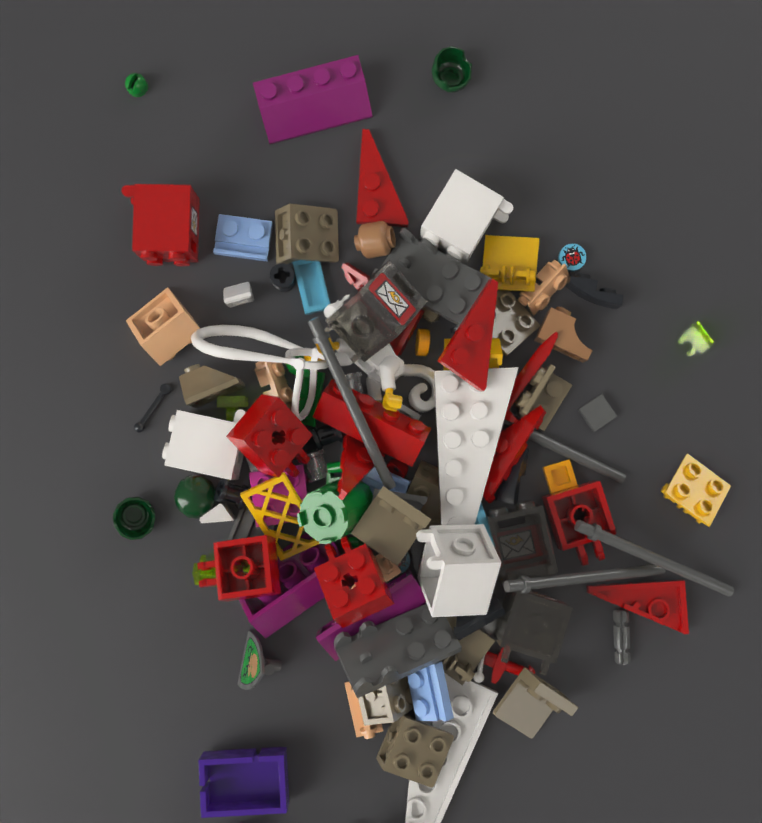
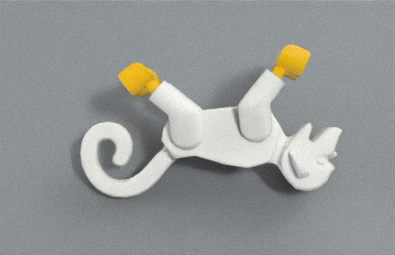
M359 294L345 295L341 301L337 300L335 303L328 304L324 309V315L328 319L336 320L332 327L347 330L345 338H338L336 342H332L331 337L328 340L333 351H337L335 355L340 366H348L354 362L369 375L366 378L368 395L373 397L374 400L382 402L384 409L396 412L402 406V396L393 394V390L396 389L395 381L400 376H417L429 382L432 394L429 400H422L420 394L427 391L428 387L425 383H419L410 390L408 397L410 405L416 411L423 413L436 407L434 370L424 365L404 364V361L395 354L382 331L366 320L369 305L363 296ZM316 344L318 352L322 354L318 344ZM304 356L305 361H311L310 356ZM381 388H382V391L385 392V395H384V397H383V401H382V395H381Z

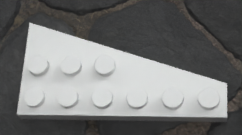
M519 367L488 369L487 387L483 392L478 391L450 370L434 371L441 525H475Z
M444 673L454 718L448 721L420 722L452 733L454 739L434 787L431 788L409 780L405 823H441L496 700L497 691L474 680L470 682L465 681L461 685Z

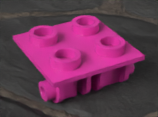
M302 464L296 465L300 472L296 478L290 476L287 472L285 474L303 501L307 496L306 484H308V477L304 472V465ZM260 471L250 472L251 488L274 476L263 474ZM283 481L274 485L272 492L288 496L289 491ZM260 494L252 495L254 505L262 508L266 496ZM270 498L266 509L282 514L286 502ZM290 503L286 515L297 518V513L300 512V509L297 505ZM266 515L263 517L267 526L279 524L280 519Z

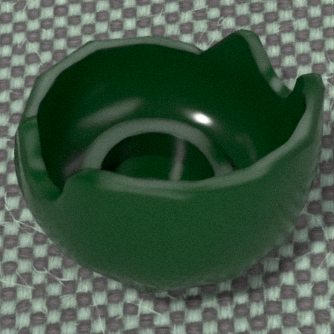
M453 46L443 48L436 55L432 65L433 80L441 90L455 93L463 90L471 80L472 63L468 62L465 58V51L463 49Z
M190 475L182 479L174 494L175 504L179 512L188 518L199 519L209 512L216 501L214 500L215 489L213 483L204 476Z
M129 497L116 506L113 513V525L122 537L130 540L142 539L154 528L155 511L147 500L140 497Z

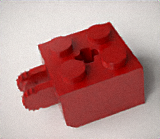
M261 394L226 436L260 472L279 478L285 470L287 474L296 478L300 472L292 463V460L296 458L303 464H307L310 461V457L302 448L313 434L280 397Z
M593 480L542 496L558 549L564 551L575 547L581 565L585 566L589 564V559L583 544L591 542L595 557L599 561L604 560L605 554L601 541L589 540L587 535L574 529L578 521L574 519V514L576 513L575 510L578 509L584 512V515L580 517L581 521L591 525L594 523L602 527V530L613 535L616 534L601 482Z
M269 535L213 543L215 560L197 563L198 570L208 571L216 568V578L200 580L199 587L217 586L219 601H234L281 594L276 538ZM246 563L250 564L248 573L243 572L244 566L248 567Z
M347 536L341 538V545L345 550L344 554L337 557L334 546L331 543L326 544L324 547L329 561L314 568L332 618L342 628L395 604L371 549L366 543L353 549Z

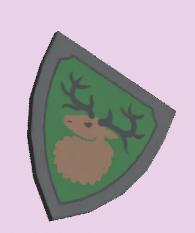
M249 630L237 683L244 690L254 689L264 674L272 675L274 671H280L282 665L281 660L264 658L259 638Z

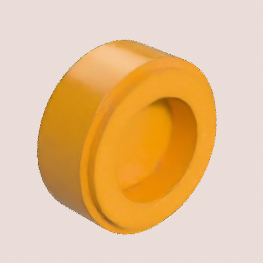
M418 328L415 354L416 356H426L430 348V331Z

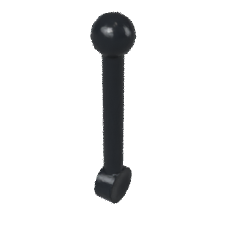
M169 384L161 385V392L141 421L134 425L136 432L141 433L144 431L145 423L165 395L171 393L172 388Z

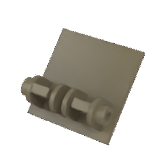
M499 290L497 292L492 338L500 339L502 353L507 356L541 325L509 290Z
M457 616L446 617L452 630H454ZM480 629L459 640L462 647L461 652L441 660L444 673L461 685L465 681L470 682L475 675L473 670L495 640Z

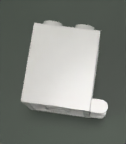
M455 169L423 222L419 238L427 239L436 249L466 265L492 220L495 219L500 223H506L509 218L508 214L513 211V205L503 199V196Z
M241 409L237 410L234 421L230 422L177 410L176 415H172L169 422V431L172 434L170 443L166 442L163 449L162 458L166 459L164 465L224 479L238 480L244 455L226 436L246 412Z
M484 524L429 526V529L419 530L416 533L418 541L426 543L417 578L431 616L487 615L501 560Z

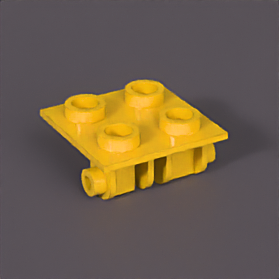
M485 235L483 265L480 268V272L498 282V290L535 292L540 238Z
M687 453L669 484L666 483L660 492L664 494L663 497L665 499L668 498L673 503H677V508H684L683 512L694 517L697 523L700 524L702 522L710 527L731 485Z

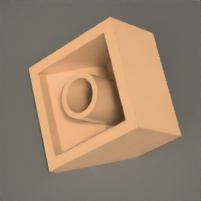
M168 287L126 320L139 344L159 366L173 359L176 353L186 345L191 344V335L197 329H200L193 317Z

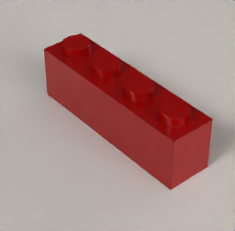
M332 379L322 393L313 418L363 442L335 380ZM352 389L379 450L412 467L431 428L420 420L412 419L398 410L396 412L383 408L382 403L374 400L370 395L362 394Z

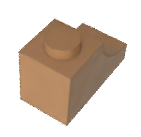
M551 307L547 311L534 341L542 344L553 333L557 332L558 338L553 346V350L579 362H586L592 350L579 340L574 328L576 318L571 317V312L562 307H556V309Z

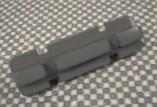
M624 609L614 610L613 621L616 622V625H613L614 648L616 649L614 661L619 665H627L631 662V656L628 651L630 649V626L627 625L630 622L629 612Z

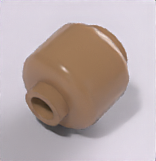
M384 221L362 224L359 227L358 235L354 236L356 250L361 251L368 259L389 255L392 248L396 246L393 227L388 226Z

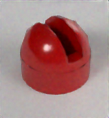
M395 458L387 464L391 473L402 478L407 475V464Z

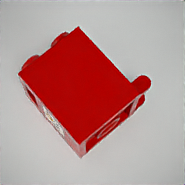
M134 184L123 186L122 194L125 197L131 198V204L134 206L132 251L143 261H147V265L162 266L163 262H174L176 266H190V262H198L200 199L192 186L174 184Z

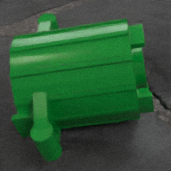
M341 461L327 464L326 485L306 494L307 496L300 504V512L297 513L299 527L303 526L305 532L314 538L315 541H319V544H329L338 539L341 540V538L348 534H352L353 529L372 503L373 494L370 487L363 481L343 500L338 497V481L341 479L342 474L334 476V473L342 472V469H340ZM348 537L353 548L364 544V542L356 537Z

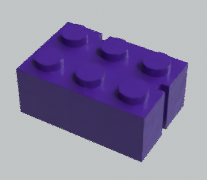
M287 747L262 748L259 754H257L256 748L204 751L198 760L199 786H203L200 791L201 818L287 813L289 806Z

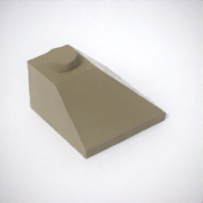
M200 364L184 369L185 374L179 376L185 403L194 408L203 406L246 387L240 379L207 366L200 367Z

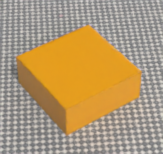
M570 459L542 467L550 493L578 486Z

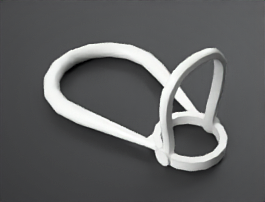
M240 325L207 326L197 329L191 335L193 346L205 354L231 360L287 363L294 366L297 371L291 411L300 421L308 416L316 394L317 370L328 368L324 356L318 352L317 347L303 348L269 332ZM222 335L241 336L289 350L286 351L285 358L218 346L208 343L203 339ZM295 356H310L311 361H305L304 358H295ZM304 369H310L308 399L304 409L299 414V399Z

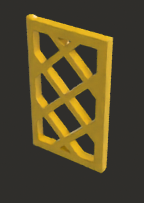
M285 472L279 478L273 477L240 493L241 498L264 535L276 538L277 556L281 561L319 544V541H315L314 538L311 540L300 538L303 526L299 527L296 536L281 533L284 521L298 524L297 518L286 515L290 503L297 505L299 509L302 503ZM283 481L289 491L288 496L272 492L274 485ZM254 494L266 496L262 508L255 506L250 496ZM270 498L286 502L282 514L266 509ZM264 515L280 519L276 531L268 528L263 520ZM278 538L294 542L292 548L283 552L277 542Z

